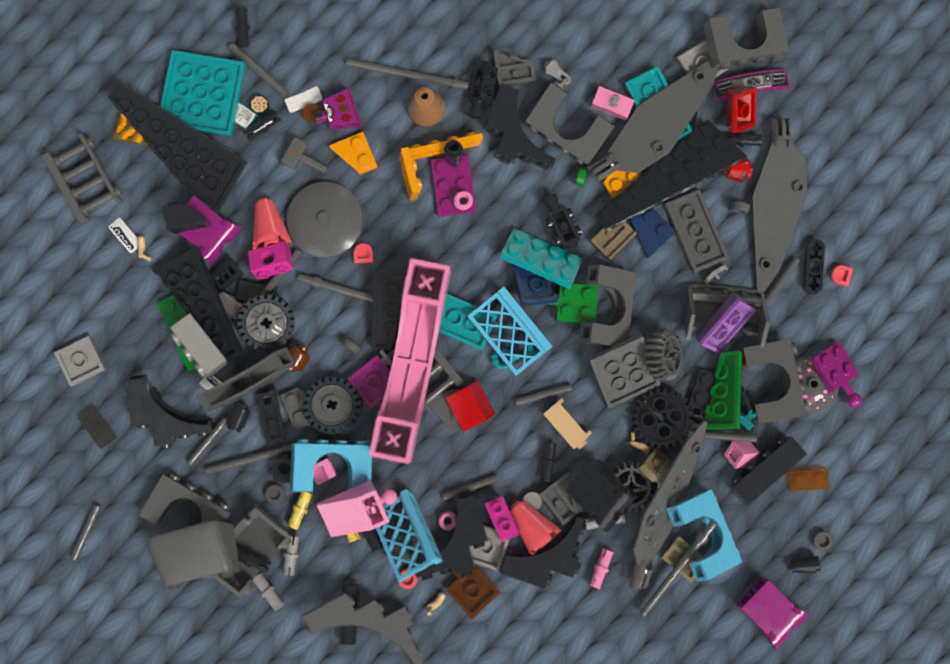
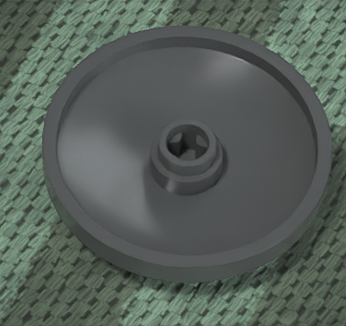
M319 182L305 187L293 198L287 212V228L292 240L302 251L318 258H332L344 254L357 242L363 228V213L358 200L348 189L336 183Z

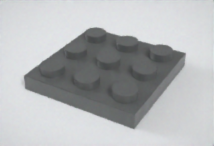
M641 334L588 358L609 409L661 385L660 380L653 379L646 368V355H644L646 353V343Z

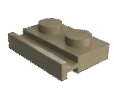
M625 222L607 232L602 229L590 242L610 261L637 233Z
M655 447L639 469L644 476L652 482L655 481L659 488L672 464L669 462L670 459L661 450H658V447Z
M677 536L676 540L668 547L661 558L674 568L691 546L680 536ZM698 551L680 572L690 583L695 580L689 563L702 557Z

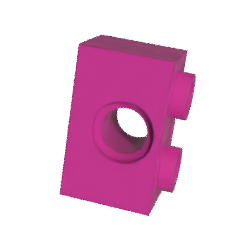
M284 241L248 251L250 271L257 280L293 270L291 250Z
M503 496L485 504L501 543L519 535V531Z

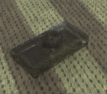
M96 407L91 408L78 418L100 449L105 448L118 438Z

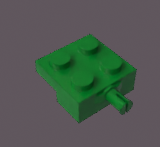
M572 284L571 288L568 289L560 285L559 301L557 303H549V305H556V322L595 323L599 287Z

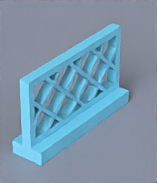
M505 287L501 288L467 316L515 376L553 347ZM494 299H497L501 304L500 312L490 311V303ZM478 312L487 313L486 324L478 323L473 316ZM489 313L500 314L499 325L488 324ZM503 315H509L513 318V327L502 326ZM488 327L499 328L498 339L488 336ZM501 328L512 329L511 340L500 339ZM515 330H522L525 333V342L514 341ZM500 342L511 343L510 354L500 351ZM514 343L524 344L523 355L513 354ZM527 345H534L539 352L535 356H526ZM512 357L523 358L522 366L518 370L512 365Z
M408 489L400 492L401 495L397 497L393 504L382 505L384 511L388 513L387 518L389 522L392 514L400 517L397 526H390L388 522L382 525L383 528L381 526L376 528L399 582L432 564L437 565L443 561L415 495ZM399 502H402L404 506L401 514L393 512L395 505ZM404 518L409 519L411 522L408 531L400 529ZM387 527L395 530L392 540H388L385 537ZM399 531L407 533L404 544L396 542ZM411 535L416 536L418 539L416 548L407 546ZM394 544L402 546L399 558L392 554ZM406 548L414 550L411 562L403 559ZM418 552L423 553L427 560L420 565L415 563ZM401 562L410 564L407 572L401 575L399 571Z

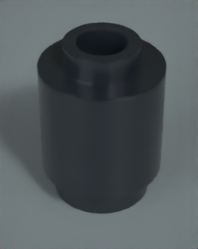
M239 402L237 405H233L226 421V427L241 432L242 428H245L251 413L248 410L249 406Z

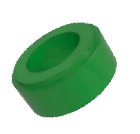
M582 167L579 169L576 180L577 186L584 187L588 169Z

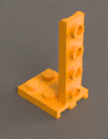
M471 132L461 138L452 136L443 142L434 140L425 146L416 144L412 145L410 149L409 147L401 148L399 161L409 201L417 200L420 189H422L420 178H416V159L445 153L444 147L450 140L459 141L463 149L479 146L483 139L482 133L476 134V132Z

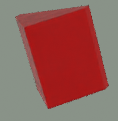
M757 88L726 89V127L732 133H737L756 125Z
M478 380L445 398L463 432L487 421L495 415Z

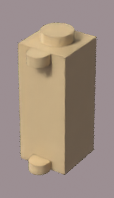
M561 398L543 415L572 449L577 447L579 450L587 443L585 439L592 432L589 430L585 433L561 405L564 402Z

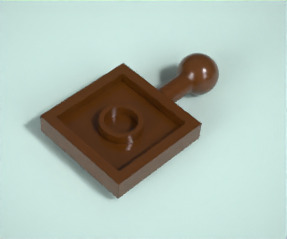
M476 564V570L472 571L473 575L461 577V574L456 575L455 569L451 568L457 580L446 589L472 620L501 594L498 588Z

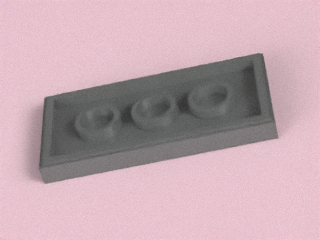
M700 189L664 203L693 273L729 259Z

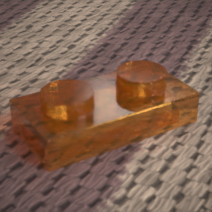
M828 469L788 472L789 491L829 489Z

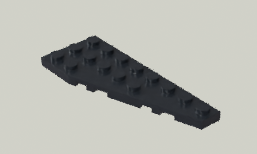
M116 81L108 96L111 102L129 120L132 127L139 132L143 140L157 157L165 163L186 191L216 210H221L248 161L124 83Z

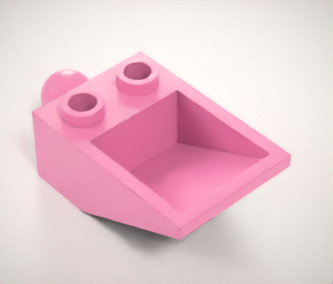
M369 480L317 503V507L331 537L372 530L388 523L389 520L382 504H393L397 499V494L392 489H386L378 497L372 481Z

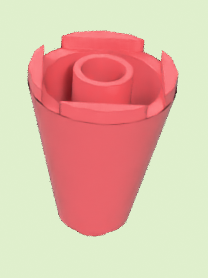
M266 197L260 198L254 207L253 249L282 241L289 246L288 242L291 243V238L274 201Z
M518 500L510 506V514L532 556L537 553L539 548L545 547L558 535L557 533L562 531L556 524L525 501L519 502Z

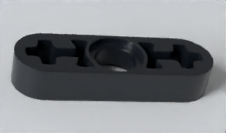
M819 239L811 240L805 248L803 289L809 295L819 293L823 287L825 245ZM814 244L820 248V250L816 251L815 257L819 256V259H810V257L814 256V250L811 249V246ZM811 262H816L819 265L817 272H812L809 269ZM818 275V278H814V284L817 285V288L812 291L808 284L812 283L813 277L809 278L808 276Z

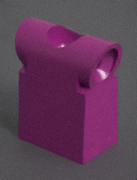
M193 196L186 206L210 221L212 226L180 234L195 247H199L201 254L212 265L221 254L224 244L232 241L242 228L222 219L196 196Z
M761 577L736 603L763 631L775 650L788 638L791 630L799 627L809 616L806 612L795 607L764 577Z

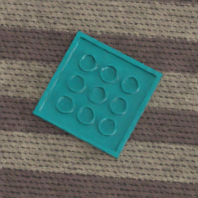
M172 50L160 107L200 132L232 137L247 64L241 61Z

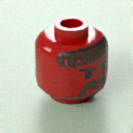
M746 159L733 165L728 170H723V173H726L727 179L742 183L746 178L750 179L753 168L750 167V160Z

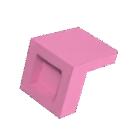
M733 441L724 456L734 468H745L756 460L760 452L751 442Z
M330 458L314 466L313 478L317 485L338 475Z

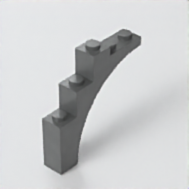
M341 593L300 615L309 634H315L324 629L341 625L368 627L382 633L393 641L404 653L410 664H423L421 660L423 655L420 649L415 647L413 643L414 636L409 629L407 630L409 626L413 625L411 621L413 616L410 610L404 606H399L383 615L384 610L380 602L371 599L353 609L355 604L350 595L347 596L346 593Z

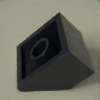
M179 201L168 202L167 206L162 207L167 231L172 234L212 226L210 221L183 203H179Z

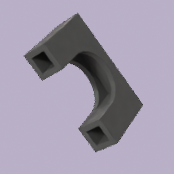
M780 8L762 10L755 16L759 34V45L754 50L744 49L734 41L727 16L709 18L703 24L712 68L720 67V70H724L732 65L743 67L751 62L761 64L770 59L772 61L782 60L783 56L790 51Z
M552 82L527 118L528 127L535 132L540 131L543 133L544 138L550 143L556 142L559 144V149L566 154L572 153L576 156L575 160L580 164L584 165L586 163L588 165L616 125L602 115H599L583 137L571 139L562 135L556 126V114L569 92Z
M588 265L586 285L607 290L613 298L614 312L610 321L605 325L581 323L579 342L611 348L629 339L636 272L604 265Z
M792 339L765 343L764 348L760 347V345L743 348L747 367L765 363H776L784 367L790 376V389L782 399L755 405L759 424L806 416L807 411H810L808 399L804 400L803 396L806 387L804 380H800L799 376L802 368L800 361H796L795 354L798 353L796 342H792Z
M170 473L161 476L139 516L155 525L160 524L170 506L180 498L190 499L198 505L202 514L201 524L212 521L227 523L233 511L229 510V505L221 501L220 503L213 500L214 497L206 492L202 494L196 491V486L188 482L184 484L179 481V476Z

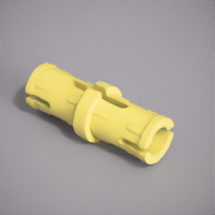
M301 491L296 504L292 507L293 511L287 526L299 529L304 514H307V507L313 496L312 492Z

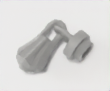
M556 60L546 61L544 64L545 73L561 82L560 84L554 83L563 88V85H568L571 82L570 76L561 69Z

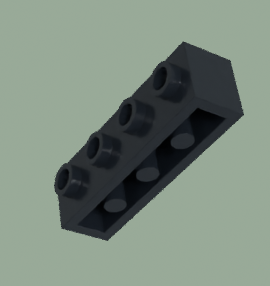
M783 436L775 442L777 446L772 450L767 449L761 454L762 459L757 463L755 461L746 468L747 472L743 475H737L732 480L733 484L729 487L745 505H750L807 455L792 436H787L786 438Z

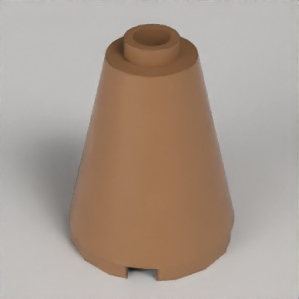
M422 87L409 99L408 114L417 125L423 127L433 126L443 118L445 103L441 95L436 91Z

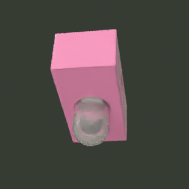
M599 86L591 107L626 121L635 100Z

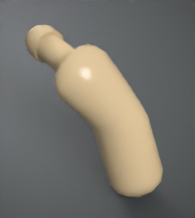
M139 236L137 238L138 256L140 259L144 258L147 261H151L152 258L143 254L146 248L145 237Z
M631 432L630 445L648 454L651 448L642 442H635V432Z
M439 592L436 599L427 605L428 616L442 604L446 597L444 592Z

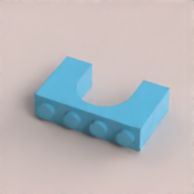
M297 440V443H292L290 491L313 492L314 466L321 456L332 452L342 456L347 463L348 490L371 480V445H366L367 441H355V445H347L348 441H336V444H328V440H317V444H309V440Z
M712 489L699 492L666 508L673 527L685 525L695 519L703 521L706 525L711 520L717 524V527L711 533L712 543L707 554L689 563L696 582L710 580L742 562Z

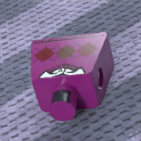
M350 88L322 101L324 110L314 113L316 123L328 121L330 130L361 127V121Z

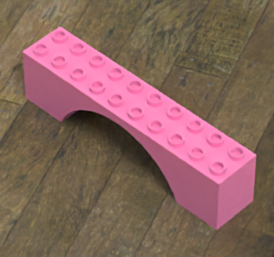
M410 259L402 297V310L395 353L384 399L376 421L370 456L408 464L413 460L451 277L450 266Z

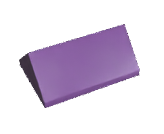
M733 292L705 323L703 328L696 334L698 342L702 346L719 353L756 312V309Z

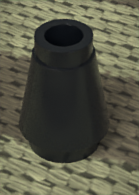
M450 140L445 145L444 152L450 166L457 167L460 165L463 146L457 140Z
M809 555L790 561L792 573L816 574V572L821 571L818 556Z

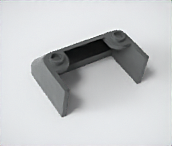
M690 284L687 290L684 320L686 340L691 339L692 331L702 329L704 323L735 292L756 309V312L741 327L742 331L750 337L758 336L760 347L764 348L770 326L764 293L748 288Z

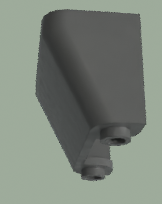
M256 502L249 507L234 525L236 547L249 553L254 552L256 556L266 560H270L277 550L281 548L285 550L292 541L290 539L291 534ZM239 561L240 571L233 572V576L221 578V575L217 574L211 576L240 598L243 594L247 595L253 588L251 583L260 570L252 566L247 567Z
M220 521L206 522L148 539L149 548L163 586L168 588L169 591L181 589L180 586L184 585L186 581L214 574L225 578L233 576V572L240 571L233 524Z

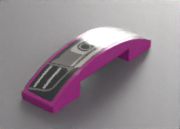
M786 69L737 75L715 81L712 86L715 101L726 100V89L755 87L757 88V93L790 88Z

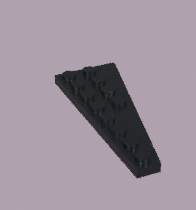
M707 119L674 147L669 154L661 158L596 213L594 219L607 232L625 223L626 220L633 216L640 215L645 210L658 206L661 202L671 197L674 198L697 186L698 183L715 177L719 172L725 169L728 170L733 165L745 161L747 155Z

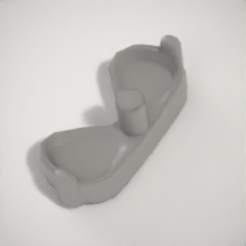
M723 265L706 276L704 282L708 285V282L713 277L717 280L720 279L718 273L725 269L728 270L727 266Z

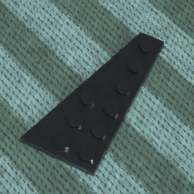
M194 247L152 270L155 275L160 276L163 280V285L172 291L175 295V300L187 315L190 314L226 361L244 353L199 247Z

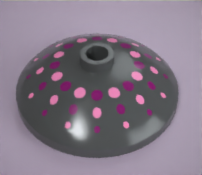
M814 356L800 357L796 361H800L802 368L799 376L800 380H804L806 387L803 396L804 400L808 399L810 411H807V413L821 412L835 401L839 388L829 393L809 360ZM786 369L781 378L783 396L788 393L791 384L790 376ZM811 381L816 382V387H811Z

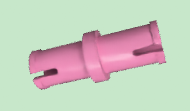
M602 548L598 562L594 564L593 568L595 569L588 585L598 589L601 588L604 576L609 571L607 568L614 552Z

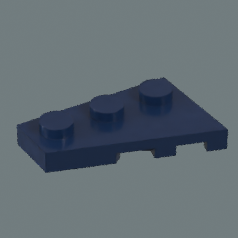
M653 207L629 219L637 233L639 242L645 250L647 258L676 232Z
M511 263L521 306L557 303L559 301V297L557 294H554L550 287L551 284L547 279L545 280V278Z

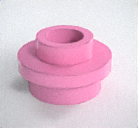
M460 191L454 196V205L459 210H467L471 207L473 198L467 191ZM465 198L467 202L465 204H461L460 199Z
M451 511L443 512L438 520L439 526L446 531L453 530L456 527L457 516ZM450 517L452 523L446 524L444 522L445 518Z

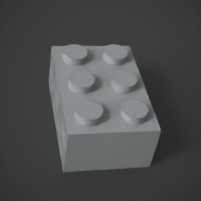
M190 314L170 327L172 340L178 347L180 345L183 346L184 349L182 351L190 362L194 360L196 363L194 365L195 369L202 377L206 376L209 379L227 365L226 359Z

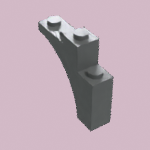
M287 347L273 352L265 359L231 379L201 392L197 397L206 413L228 403L231 404L245 398L257 388L271 383L296 363Z

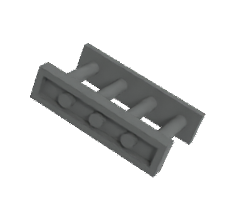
M81 133L79 137L83 143L59 156H54L47 152L42 157L76 219L85 224L90 221L88 214H90L91 210L113 198L121 204L123 202L121 198L123 194L117 185L114 186L94 150L96 146L91 137H86ZM87 149L92 159L69 172H63L60 167L63 162ZM94 166L97 167L100 176L77 189L71 187L69 182H71L72 178ZM103 182L106 183L109 189L108 193L86 205L80 203V195Z
M395 348L388 354L381 350V361L386 367L389 364L392 367ZM437 348L434 354L436 361L434 362L435 365L431 368L430 378L439 370H445L448 376L446 377L447 380L425 397L423 411L427 409L428 412L432 410L428 404L451 385L460 387L464 383Z

